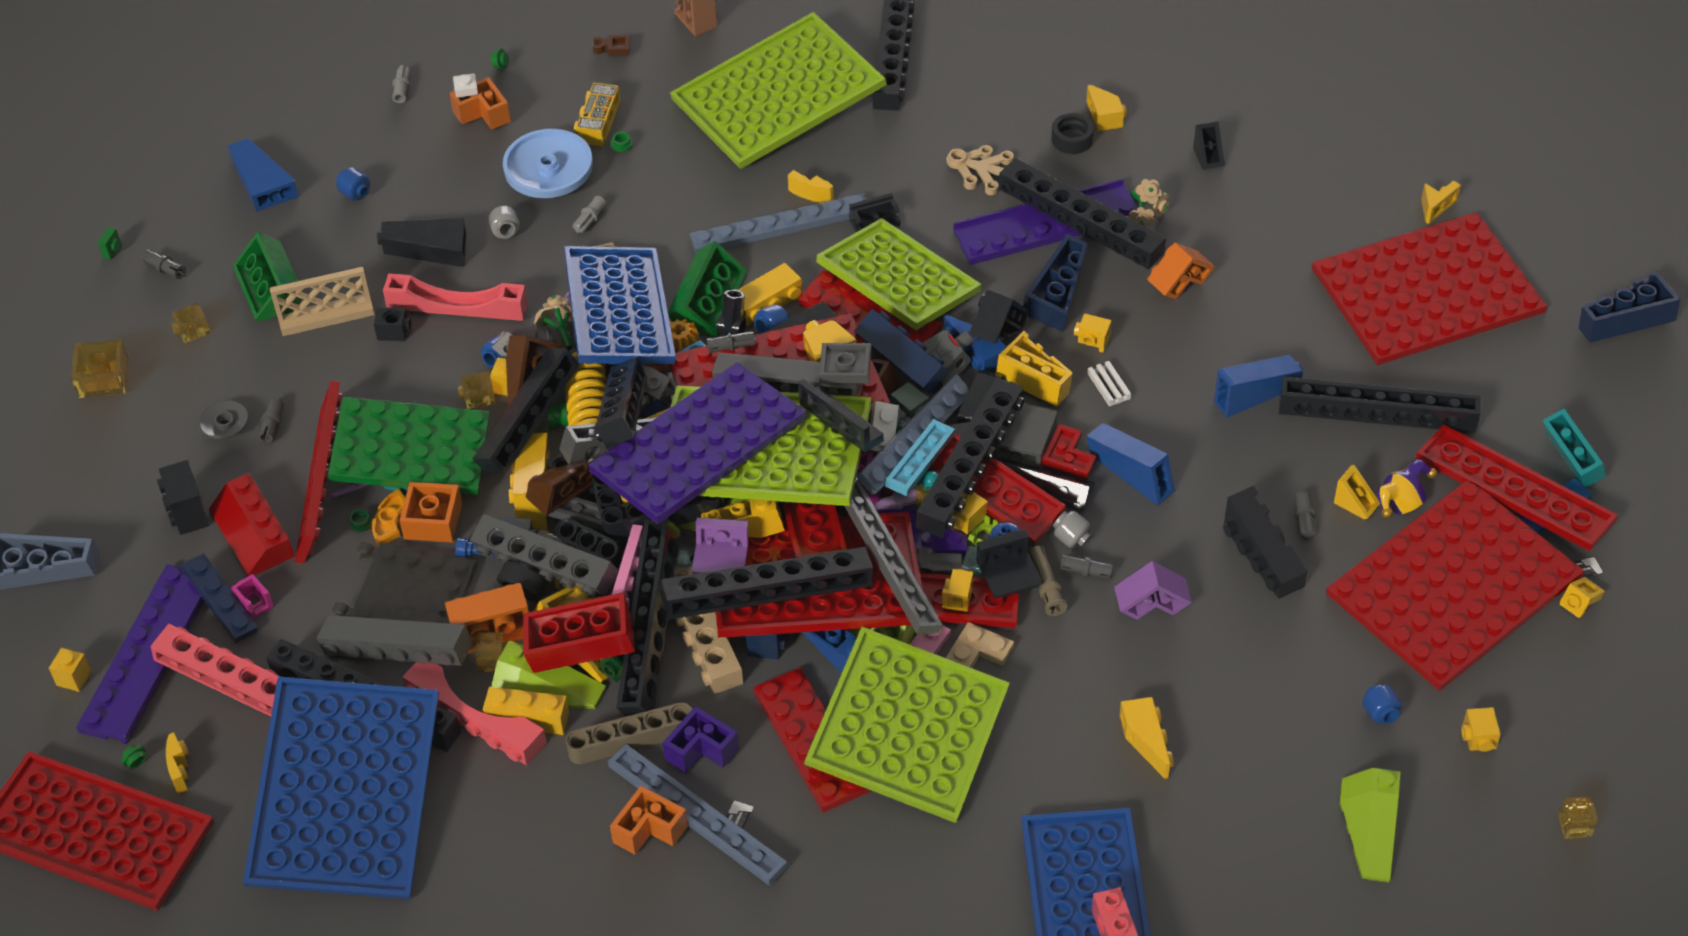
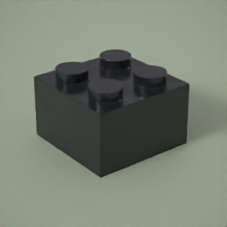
M185 460L159 468L161 479H157L161 494L166 493L162 495V500L166 512L172 511L168 513L172 527L177 526L180 535L208 527L207 516L189 461Z

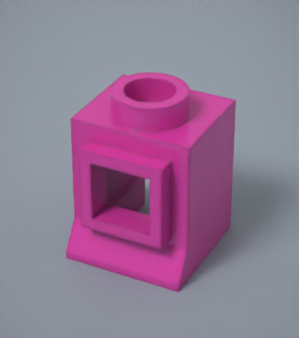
M253 574L231 587L232 592L253 620L274 608L270 593ZM256 596L260 601L252 605L249 600Z

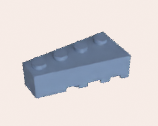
M0 533V590L94 576L101 553L94 541L88 538Z

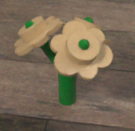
M1144 179L1130 193L1131 197L1139 202V208L1131 211L1129 218L1146 227L1154 223L1153 217H1162L1169 207V201H1167L1168 194H1162V191L1158 189L1159 183L1157 180L1149 181ZM1149 203L1151 205H1154L1153 210H1145L1144 204Z
M560 295L549 297L547 302L543 304L544 309L538 311L535 316L534 325L536 329L544 328L548 324L559 331L565 348L568 349L572 341L567 328L568 322L573 321L571 305L567 304L569 300L566 297L561 298ZM553 308L555 310V316L557 317L559 325L550 320L553 316Z

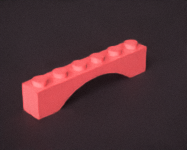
M388 273L383 288L387 308H405L406 311L524 321L528 307L525 285L501 283L483 291L457 292L434 287L411 275Z
M416 662L402 676L405 687L439 690L438 707L457 714L459 724L474 737H481L493 749L499 748L514 762L520 761L527 766L547 744L544 729L525 717L493 716L469 707L450 689L445 679L443 667L438 664Z

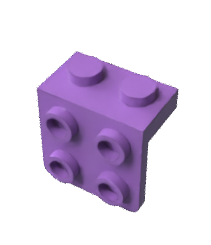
M697 518L696 548L692 574L745 566L749 545L748 521Z

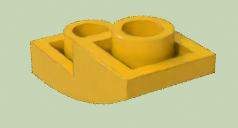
M795 170L788 174V191L819 203L834 200L833 185L828 181L821 179L817 175L809 180L806 176L799 174Z
M173 732L168 735L166 762L177 794H181L188 790L184 780L189 778L185 771V767L189 766L185 756L189 752L184 741L178 742Z

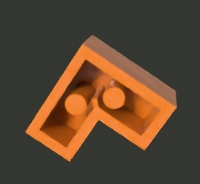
M489 77L476 82L478 95L456 98L455 91L449 93L453 113L462 125L481 117L491 130L511 122L508 102Z
M1174 242L1166 250L1165 256L1159 264L1153 267L1147 280L1164 296L1177 300L1190 281L1202 285L1215 266L1199 251Z
M640 786L610 825L612 841L617 846L634 855L637 854L650 835L674 846L688 828L686 809Z

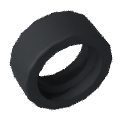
M1078 113L1063 114L1056 118L1052 124V143L1061 152L1067 154L1082 153L1089 149L1093 143L1094 125L1084 115ZM1068 129H1076L1083 132L1084 135L1077 138H1069L1062 135L1061 132Z
M511 561L504 563L497 577V582L503 587L521 583L525 598L531 601H540L548 585L546 579L538 573Z

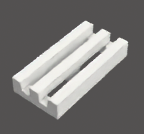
M1110 361L1105 362L1104 366L1101 364L1096 365L1095 369L1093 367L1088 368L1087 374L1109 407L1131 399L1130 391ZM1098 374H1100V375L1102 376L1103 380H1104L1105 383H1106V386L1108 387L1109 390H1111V392H1112L1113 395L1115 396L1114 399L1112 398V396L1110 395V393L1108 392V390L1106 389V387H1105L1104 384L1102 383V381H1101V379L1099 378Z

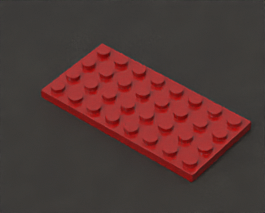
M30 751L27 752L0 791V853L155 911H159L215 823L212 816Z

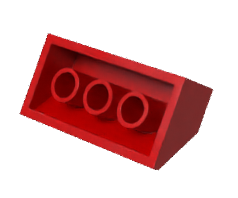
M250 473L227 482L209 507V511L247 577L251 574L254 576L294 558L295 556L287 534Z
M624 592L523 613L524 656L533 673L635 652L634 630Z

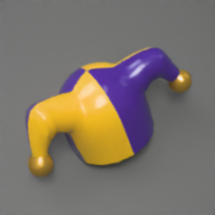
M1417 459L1404 470L1395 471L1388 475L1384 480L1383 486L1376 491L1382 507V516L1390 518L1393 511L1398 515L1405 514L1421 506L1426 501L1427 494L1420 482V475L1423 472L1429 478H1435L1437 475L1436 469L1430 468L1423 460Z

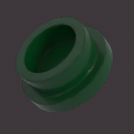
M356 509L351 512L348 518L349 528L354 532L367 531L372 526L373 517L365 509Z

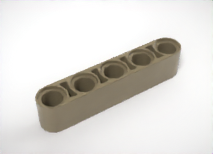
M676 703L574 730L566 737L568 757L574 764H585L614 756L625 744L634 750L663 743L682 722L679 720L684 719L691 712L692 708L686 703Z

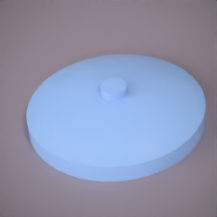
M542 129L527 133L515 140L508 147L503 157L504 175L509 185L519 193L535 198L559 197L576 190L589 178L593 167L591 149L586 141L572 132L561 129Z

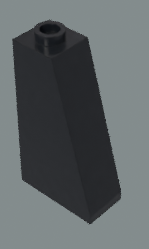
M464 218L384 221L381 223V231H377L378 245H382L384 254L465 267L467 232Z

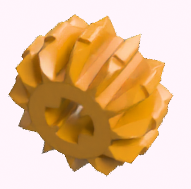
M676 318L675 322L669 321L675 353L681 352L687 346L698 341L699 332H697L694 323H689L687 318L683 321H679L678 318Z

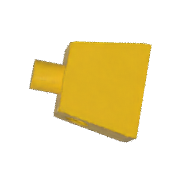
M815 320L810 321L803 332L804 349L810 361L820 362L822 343H856L855 337L835 321H828L823 324H819Z

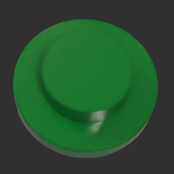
M497 49L491 53L493 68L505 70L509 64V56L504 49Z
M617 132L611 139V147L617 152L628 151L633 146V140L626 132Z
M143 745L128 747L122 754L121 763L130 769L139 767L147 759L146 749Z

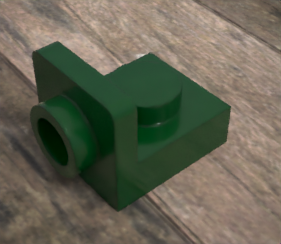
M624 654L604 658L598 664V667L604 674L612 678L616 683L621 679Z

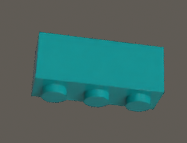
M1565 409L1542 420L1545 434L1577 480L1585 488L1606 477L1603 462Z

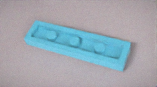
M933 419L886 478L885 487L908 496L954 437L955 429Z

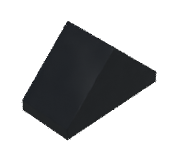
M1219 121L1199 124L1195 127L1193 148L1202 169L1225 166Z

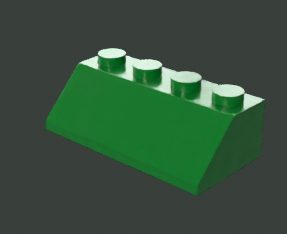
M257 232L232 265L255 320L260 322L276 317L277 314L270 288L298 281L281 242ZM282 293L278 294L277 297L286 300L290 294ZM296 297L292 303L299 304L302 299ZM287 307L282 312V315L292 312L293 309Z
M716 241L699 249L668 310L669 319L675 322L676 318L679 321L687 318L689 323H694L699 334L710 337L717 336V322L722 313L724 292L726 290H738L747 269Z

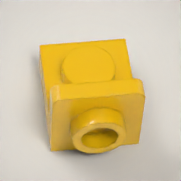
M1583 577L1569 584L1560 601V605L1580 618L1584 615L1589 605L1601 600L1605 591L1586 577Z

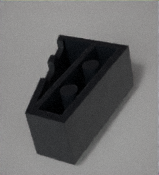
M987 289L986 293L979 300V310L969 334L995 344L998 342V339L1005 340L1006 335L1012 337L1021 333L1030 310L1011 298Z

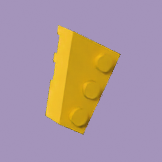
M1023 331L999 354L996 374L1004 376V380L1022 386L1023 390L1057 407L1069 395L1073 372L1054 356L1049 357L1043 352V347L1039 343L1035 345L1028 339L1029 335Z

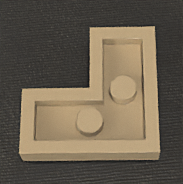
M968 622L946 659L973 668L980 656L1003 666L1014 649V641Z

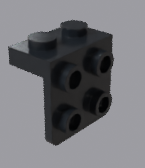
M1025 529L977 542V563L994 598L999 599L1034 589L1041 585V578L1028 553L1029 536Z

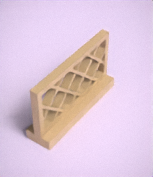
M363 267L270 288L282 336L375 315ZM352 277H361L355 284L348 281ZM327 283H337L332 289L325 287ZM343 286L350 288V290L346 294L340 293L338 291ZM304 288H313L309 295L301 292ZM356 291L362 293L361 295L353 296ZM319 292L327 294L323 299L315 297ZM282 293L290 294L286 300L277 297L278 294ZM296 297L304 299L300 305L292 303V301ZM333 297L339 298V300L330 301ZM310 302L317 304L306 307ZM287 307L293 309L292 312L282 315V312Z

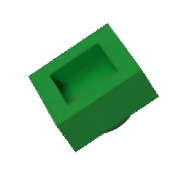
M108 227L97 242L104 259L111 260L115 253L120 250L121 240L116 228Z

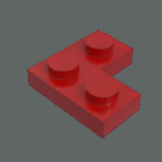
M1059 424L1041 459V465L1088 480L1096 463V456L1076 450L1082 437V431Z

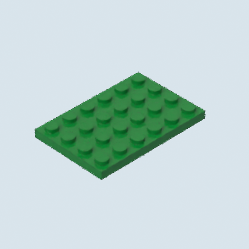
M343 397L328 481L408 488L410 482L459 485L460 494L478 495L482 469L473 461V457L486 440L489 411Z

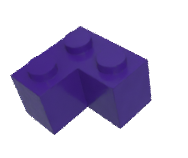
M697 706L691 710L662 743L665 761L685 773L702 755L724 768L740 749L738 732Z

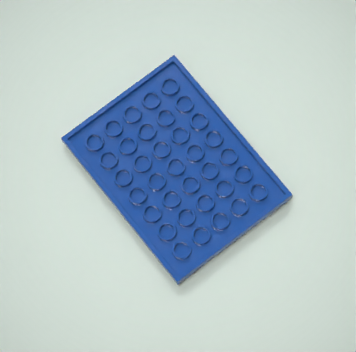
M289 677L277 678L243 879L244 886L411 900L439 690Z

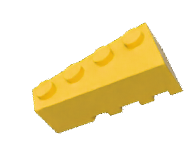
M547 432L532 434L512 464L513 474H510L511 489H509V503L514 504L516 518L531 519L533 529H537V532L541 530L548 531L547 516L526 498L529 480L533 476L540 475L548 470L547 459L550 457Z

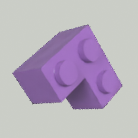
M1154 561L1144 565L1140 570L1125 578L1114 587L1120 612L1136 620L1156 607L1174 615L1192 603L1186 578Z

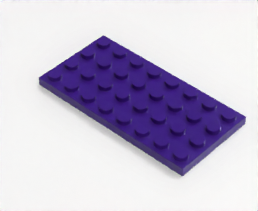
M737 362L636 431L634 438L616 445L589 464V472L659 524L806 419V410Z

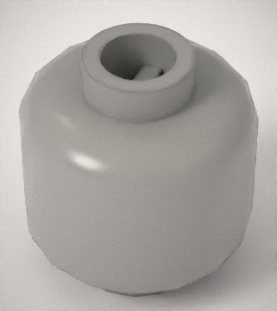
M499 206L491 211L489 225L492 233L497 238L510 239L518 233L520 222L515 210L508 206Z
M1064 511L1053 524L1055 528L1054 536L1069 548H1073L1077 544L1082 547L1091 536L1088 533L1090 523L1075 511H1070L1069 513Z

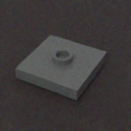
M822 343L819 383H869L871 343Z

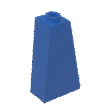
M249 138L227 145L231 161L256 212L299 197L294 179Z
M1290 355L1219 369L1214 402L1228 418L1279 396L1283 377L1302 379L1303 369Z
M1104 423L1086 436L1090 454L1095 455L1096 460L1153 503L1159 505L1175 492L1167 453Z

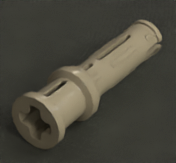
M1039 545L1030 549L1029 554L1041 578L1039 595L1045 601V613L1049 616H1059L1067 610V602L1062 599V588L1054 579L1045 548Z

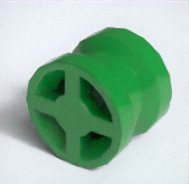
M561 403L559 406L552 405L547 412L549 429L555 428L556 425L568 426L566 403Z

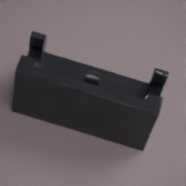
M892 193L849 204V220L855 232L881 218L894 227L901 225L900 218L897 215L900 211Z

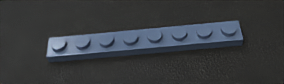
M864 193L697 231L689 233L690 241L696 254L699 249L713 241H716L725 249L849 220V204L867 199Z
M958 374L950 378L856 476L871 496L885 485L886 478L932 420L944 423L965 400L970 389Z
M627 744L608 760L609 768L636 788L643 786L686 809L688 826L767 885L770 886L787 868V861Z

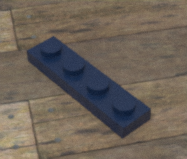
M204 553L182 564L184 574L235 643L258 632L256 623Z

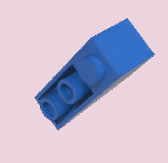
M949 315L944 316L943 330H948L954 339L965 330L969 334L972 327L971 324ZM969 334L974 342L964 351L971 359L972 367L975 370L981 369L991 373L996 371L999 354L1006 346L1000 339H998L997 343L993 344Z
M846 629L802 632L836 669L843 672L857 639L855 635Z

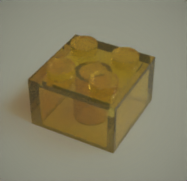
M122 339L74 344L71 381L78 398L126 393L129 357Z

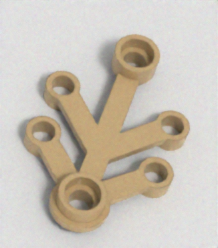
M989 145L981 146L980 149L967 153L962 149H953L949 152L946 163L949 167L959 170L964 178V187L966 189L973 190L977 187V177L972 175L968 169L972 168L976 170L984 182L985 193L996 195L998 193V183L992 179L990 174L999 176V173L1004 168L995 165L1001 163L1007 166L1014 159V154L1011 151H1003L1001 154L993 156V148ZM979 157H980L981 159H983V160H980V161L973 160V159H976V158H979Z

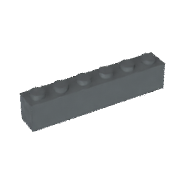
M719 352L712 371V377L715 378L738 362L779 392L799 393L798 382L802 379H805L815 387L819 386L830 395L860 397L863 383H819L820 362Z
M328 615L316 637L324 654L331 657L340 656L462 666L473 644L466 626L462 624Z

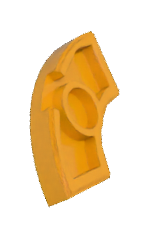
M400 488L389 494L379 504L378 511L372 520L373 536L378 548L401 537L398 528L406 497Z

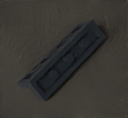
M805 379L798 382L800 405L863 452L869 451L884 441V433L822 388L813 386Z
M1004 457L997 459L1064 505L1080 510L1086 509L1089 492L1094 489L1095 482Z

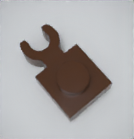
M609 35L608 39L602 37L593 38L594 54L608 52V56L630 55V35Z

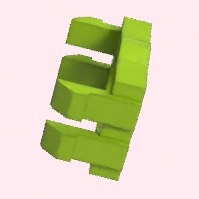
M985 515V519L972 530V533L967 538L968 546L977 549V542L983 541L979 538L977 539V535L980 533H988L990 535L993 527L1000 522L993 519L992 525V518Z

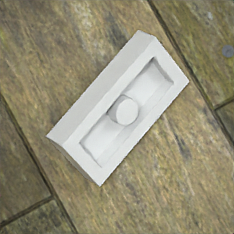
M878 401L872 403L870 424L884 433V441L869 451L879 453L895 436L899 405Z

